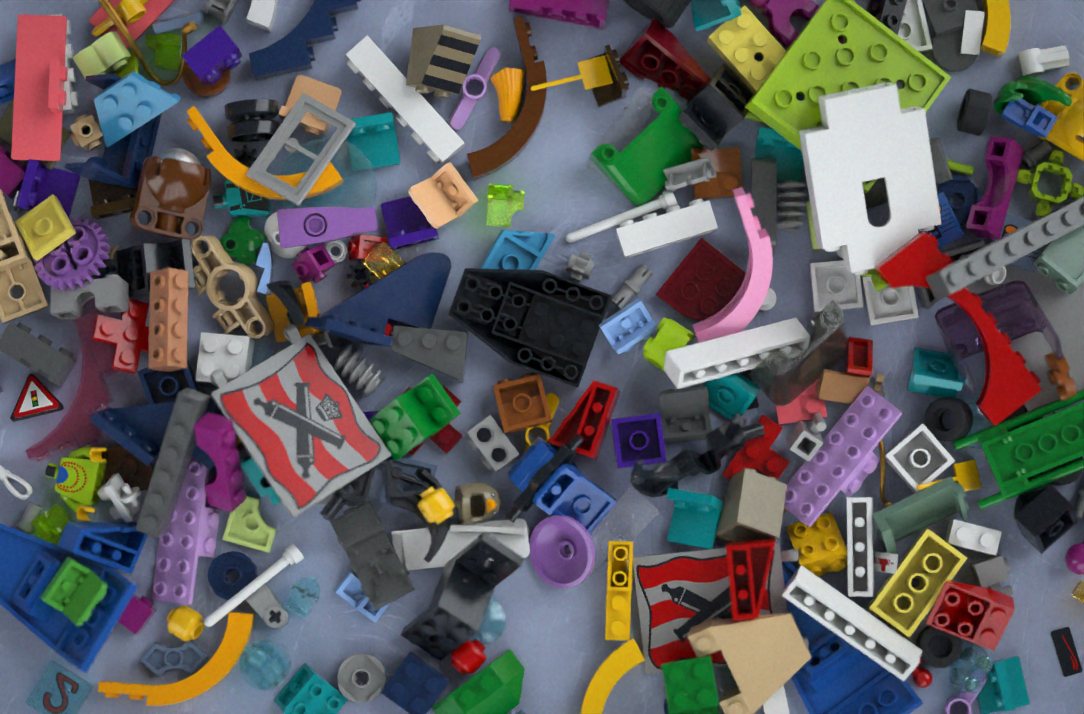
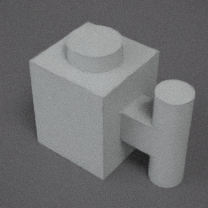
M819 412L813 414V420L809 425L800 420L786 438L789 449L810 462L824 443L819 432L826 429V424L822 414Z
M996 554V556H990L970 563L977 586H989V588L1008 596L1013 594L1010 585L1002 588L1000 586V582L1010 579L1008 573L1011 572L1006 558L1003 559L1001 555Z

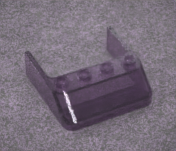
M1012 281L977 294L983 302L981 307L984 312H990L996 319L997 324L995 326L1000 333L1004 331L1012 341L1033 332H1041L1058 360L1063 359L1060 339L1025 282ZM953 303L939 309L935 314V320L947 352L971 394L975 390L971 372L964 358L983 352L984 349L980 335L969 316L961 307Z

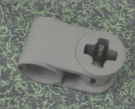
M207 0L203 14H210L220 19L221 23L225 25L229 21L238 0Z
M266 583L246 598L249 605L269 627L278 629L288 623V612ZM273 612H281L282 615L279 617L280 623L271 621L273 619Z

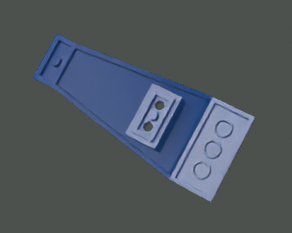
M0 523V605L53 651L79 670L87 673L138 586L105 564L72 553L60 546ZM68 556L91 569L107 584L104 597L96 603L89 619L83 622L81 626L75 625L63 612L40 598Z
M789 561L782 562L785 587L797 571ZM786 599L788 613L792 614L802 637H807L809 641L808 650L811 658L791 677L809 714H910L923 704L906 680L903 681ZM835 646H840L837 651H832ZM814 661H820L818 665H812Z

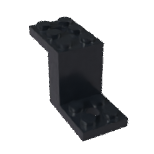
M483 532L446 563L429 607L403 628L401 636L441 661L479 631L495 587L521 567L524 558Z

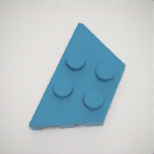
M134 71L98 93L94 98L105 145L107 147L113 145L178 103L181 97L176 93L171 95L160 89L161 85L146 80Z
M501 230L479 269L536 270L555 235L551 233Z

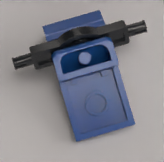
M576 433L568 445L564 444L559 450H556L540 437L533 442L508 472L509 479L522 491L513 503L515 506L506 515L508 520L514 523L523 511L527 512L535 504L549 515H565L577 520L590 534L617 503L616 498L580 473L577 465L571 461L577 454L575 450L585 441L581 435Z

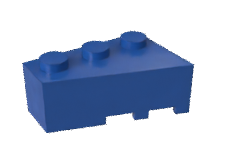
M67 522L58 546L72 553L132 574L148 534L136 530L137 522Z

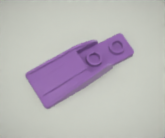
M308 207L279 209L277 211L280 246L282 248L327 243L352 237L355 233L377 231V218L374 207L355 209L350 207Z

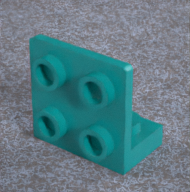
M739 0L690 1L696 31L709 29L713 25L733 20L742 15Z
M392 112L350 119L356 123L347 136L353 171L394 166L401 163Z
M759 127L754 158L776 159L777 182L784 183L783 181L788 180L801 182L803 167L802 151L774 129Z
M668 488L666 497L674 502L675 507L667 541L712 549L724 502L713 495Z
M304 663L273 701L285 714H337L348 699L322 679L311 666Z

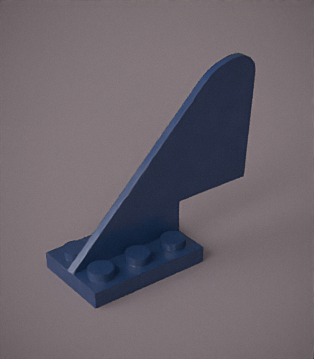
M430 252L419 255L325 313L317 314V317H307L305 326L371 346L391 347L393 338L384 335L388 318L418 328H432L451 270V261L447 255L442 253Z
M210 397L206 413L209 412L225 417L214 399ZM176 401L122 408L110 407L96 412L90 421L149 466L158 460ZM196 443L192 456L211 470L215 465L212 458L203 449L198 447Z

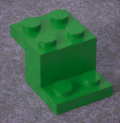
M432 373L414 388L395 398L368 421L396 462L414 447L434 436L459 416L461 412Z
M711 656L661 664L668 714H719V701Z

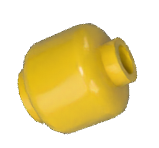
M430 487L420 494L423 499L419 501L418 508L429 523L436 522L438 525L454 514L452 510L455 504L444 488L434 490L433 487Z
M186 605L172 609L166 618L168 631L185 642L192 639L196 640L204 629L202 615Z

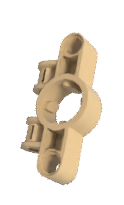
M204 235L194 239L191 243V249L199 262L193 268L195 288L197 289L196 294L202 296L207 293L210 301L219 308L212 317L217 319L224 329L223 334L230 335L242 327L246 334L253 339L270 335L274 329V322L257 298L259 284L254 271L245 264L234 263L215 236ZM204 241H206L208 244L207 252H205L203 249L202 244ZM230 269L238 272L239 278L245 283L244 296L237 300V304L227 301L224 292L220 290L221 277L231 272ZM258 321L262 323V332L257 330L256 324Z

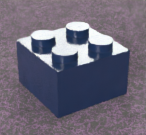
M188 359L186 369L165 372L148 369L147 367L137 371L148 404L176 401L178 393L186 388L199 392Z
M409 652L381 691V694L409 714H427L450 682V679L414 653Z

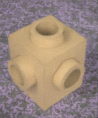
M84 114L74 120L75 124L70 126L73 131L70 136L76 147L81 145L87 152L88 150H96L103 145L104 138L99 119L96 120L92 114L89 116ZM90 128V129H91L90 133L87 134V135H84V134H83V131H85V130H87V129Z

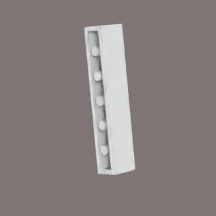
M368 35L346 54L349 60L346 63L347 66L355 74L359 72L365 78L362 82L371 92L373 90L378 92L381 96L378 100L387 110L391 107L397 113L395 119L402 127L407 125L413 131L411 136L419 145L425 144L429 149L427 154L435 163L440 161L445 165L465 147L463 140L420 93L415 92L414 87L406 85V77Z
M792 318L667 351L664 371L676 388L679 389L807 354L810 335L797 318Z
M802 565L787 582L782 594L784 598L901 680L905 681L917 667L923 650Z

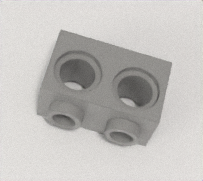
M491 415L467 432L470 436L466 439L474 451L477 449L481 451L484 455L481 461L489 471L494 469L497 473L520 456ZM481 429H488L491 432L489 441L481 442L478 440L477 434ZM497 448L503 449L506 453L505 459L501 462H496L492 459V452Z

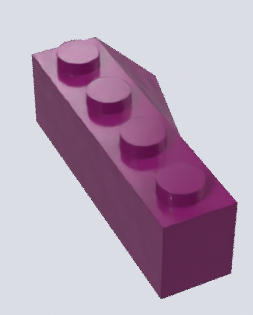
M510 0L509 12L604 30L610 0Z

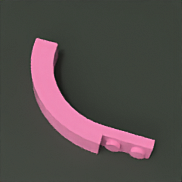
M742 187L734 189L733 193L748 240L749 262L747 272L736 295L723 309L703 321L692 324L698 343L735 334L746 328L759 311L770 285L773 265L770 238L766 229H761L758 217L752 216L750 210L754 208L750 193L745 194Z

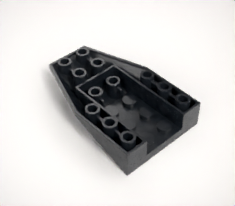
M465 268L448 315L509 363L579 387L600 329L598 325L603 321L612 295L543 270Z

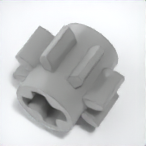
M580 251L579 256L572 254L566 271L571 272L570 279L581 282L582 278L589 279L595 265L594 262L590 261L591 255Z

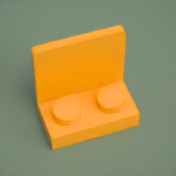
M307 282L301 284V287L293 289L305 322L307 317H317V314H320L313 284ZM275 294L267 295L266 301L270 317L274 322L273 330L276 341L278 343L289 341L284 335L285 328L290 325L286 314L288 310ZM309 327L298 330L301 337L323 332Z

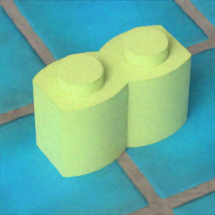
M117 31L100 37L72 58L86 79V76L102 75L109 73L112 69H115V71L122 69L128 64L126 60L131 57V54Z

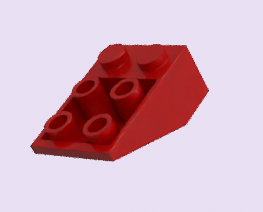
M946 580L926 620V624L995 651L1015 610L1013 597L991 588Z

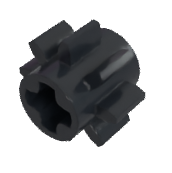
M244 144L243 150L238 151L234 149L236 153L234 159L243 164L240 160H243L244 155H247L251 161H247L246 167L251 168L257 159L254 157L257 150L254 148L250 152L246 144Z
M359 260L357 266L349 265L352 274L346 275V278L354 280L351 284L352 288L358 284L363 290L364 285H367V283L369 285L373 284L371 277L376 276L377 273L369 271L372 267L371 263L364 266L362 261ZM358 270L360 272L366 270L367 278L365 280L362 278L357 280L356 272Z

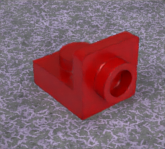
M363 234L352 236L347 245L349 260L385 262L387 238Z

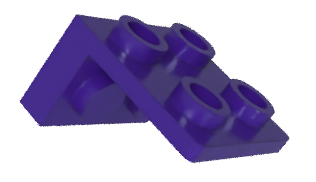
M29 159L16 206L21 210L30 211L54 194L60 201L66 215L70 218L81 176L57 168L50 170L39 161Z
M411 196L381 204L392 251L439 239L437 229L427 221L425 215L413 202Z

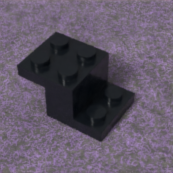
M723 63L716 69L711 79L691 95L677 118L685 128L690 129L698 137L702 145L707 146L713 151L720 144L724 135L745 118L749 112L745 106L754 93Z
M180 239L170 243H143L116 251L118 274L120 278L129 283L128 298L130 299L150 295V272L165 268L188 271V289L195 288L190 239Z

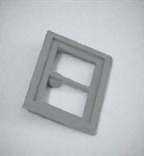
M303 93L248 170L246 176L300 206L356 123ZM307 112L337 128L318 156L299 146L297 139L289 138ZM283 146L289 153L299 151L315 160L296 188L266 172Z

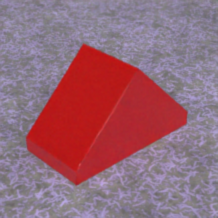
M849 337L844 373L870 377L873 370V340Z

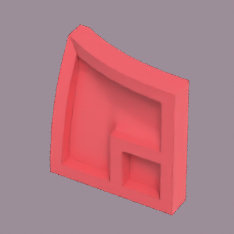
M819 369L771 375L780 426L798 423L800 420L803 422L813 420V414L816 412L821 413L823 418H827L825 401L817 397L815 388L820 378Z

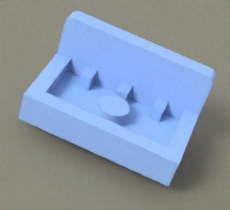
M639 298L598 325L617 354L630 351L634 344L642 339L651 337L658 327Z

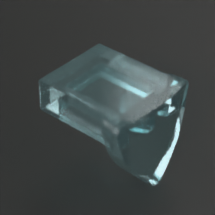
M315 577L302 578L292 584V592L284 607L285 609L304 619L308 617L314 603L318 602L320 597V586Z

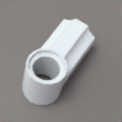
M1066 45L1042 50L1040 48H1033L1018 53L1023 76H1035L1044 73V71L1064 68L1070 65L1069 52Z

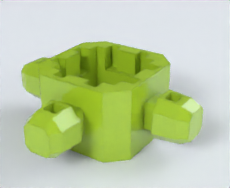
M1054 150L1050 154L1048 162L1038 165L1033 169L1032 173H1030V170H1018L1016 181L1025 186L1029 184L1027 191L1031 200L1039 202L1036 204L1035 210L1038 217L1050 213L1052 208L1050 205L1056 206L1067 199L1068 195L1069 198L1075 199L1083 196L1084 187L1077 183L1071 184L1073 177L1069 168L1060 166L1063 165L1065 157L1062 151ZM1047 171L1062 177L1063 182L1059 196L1052 197L1037 191L1041 172Z

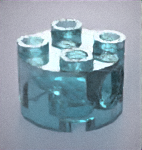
M271 640L258 641L248 646L242 653L239 665L240 674L244 681L254 689L268 690L277 687L285 681L290 673L292 663L289 653L281 644Z

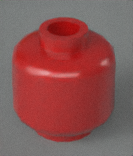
M476 638L473 641L468 639L450 653L452 658L450 663L463 675L466 673L474 674L486 661L487 657L483 652L486 647Z

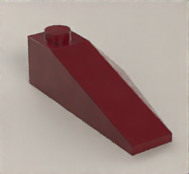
M654 18L639 32L620 57V64L634 76L642 80L647 78L658 83V87H663L664 89L667 87L678 92L680 97L687 100L710 80V77L677 38Z

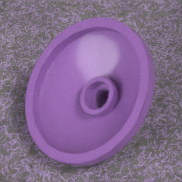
M565 515L550 516L536 525L529 541V555L537 574L549 585L562 589L577 586L585 581L592 571L595 552L592 539L584 526L577 520Z

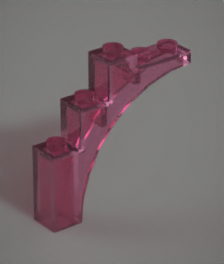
M97 310L74 320L80 336L83 356L82 375L77 395L68 413L59 425L42 441L25 450L30 460L43 461L51 457L50 452L59 449L61 452L73 447L72 442L74 441L79 448L84 446L96 447L100 444L99 440L104 438L100 428L92 423L90 419L93 416L92 411L99 412L110 408L109 404L114 402L102 375L111 376L119 372V370L111 369L115 346L91 340L95 317L98 314L101 315Z

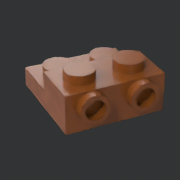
M527 373L522 375L521 379L513 381L511 379H503L498 381L497 385H493L504 434L552 422L540 374Z

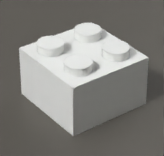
M201 332L195 381L201 385L215 386L210 380V375L216 369L221 370L227 383L252 369L255 341L249 336Z
M924 424L918 425L885 454L886 462L914 494L922 490H918L916 488L917 485L931 482L955 462Z

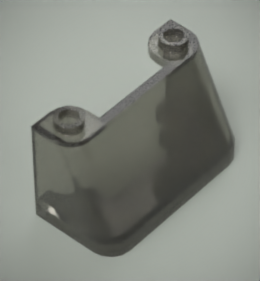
M834 300L826 305L810 321L814 327L813 334L810 337L813 344L794 360L783 351H774L748 374L775 405L786 406L820 378L824 369L829 370L846 355L848 344L844 313Z

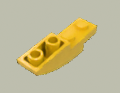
M608 541L605 640L630 641L633 542Z

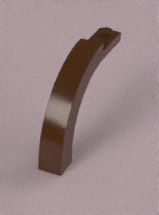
M523 16L513 19L527 76L525 102L517 120L504 136L486 148L467 154L473 181L493 174L513 161L531 141L543 116L547 88L532 91L530 88L534 85L547 83L544 61L534 62V60L538 59L535 45L530 46L528 37L532 36L529 22L524 23Z

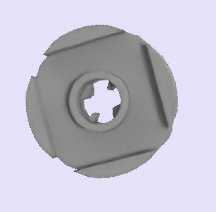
M365 653L352 655L345 659L339 667L337 676L338 687L341 693L351 701L360 703L372 701L381 694L387 680L385 668L381 661L373 655ZM358 671H361V673L365 671L368 674L366 677L368 680L367 684L363 685V682H361V685L356 683L358 678L356 673Z

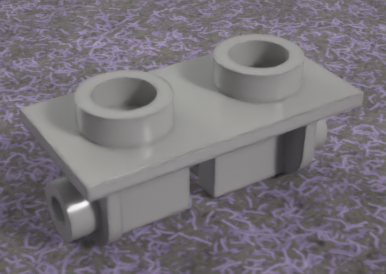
M709 156L663 169L667 177V181H665L666 189L676 191V189L689 184L703 181L709 182L711 178L717 177Z

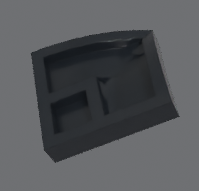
M281 280L266 284L267 288L278 297L288 310L286 314L290 324L295 325L298 330L307 328L290 281Z

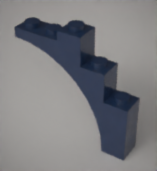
M315 0L310 11L299 25L284 38L266 48L248 53L255 80L259 81L312 69L311 61H315L313 47H308V45L336 39L334 32L338 31L336 18L331 17V15L357 10V2L361 0Z

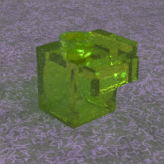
M173 33L146 34L145 45L148 49L155 51V66L158 69L179 71L182 57V37Z
M489 184L486 226L511 227L512 215L516 211L524 210L525 191L513 190V185Z
M55 504L48 511L31 521L35 527L34 531L40 539L57 546L67 522H74L61 504Z

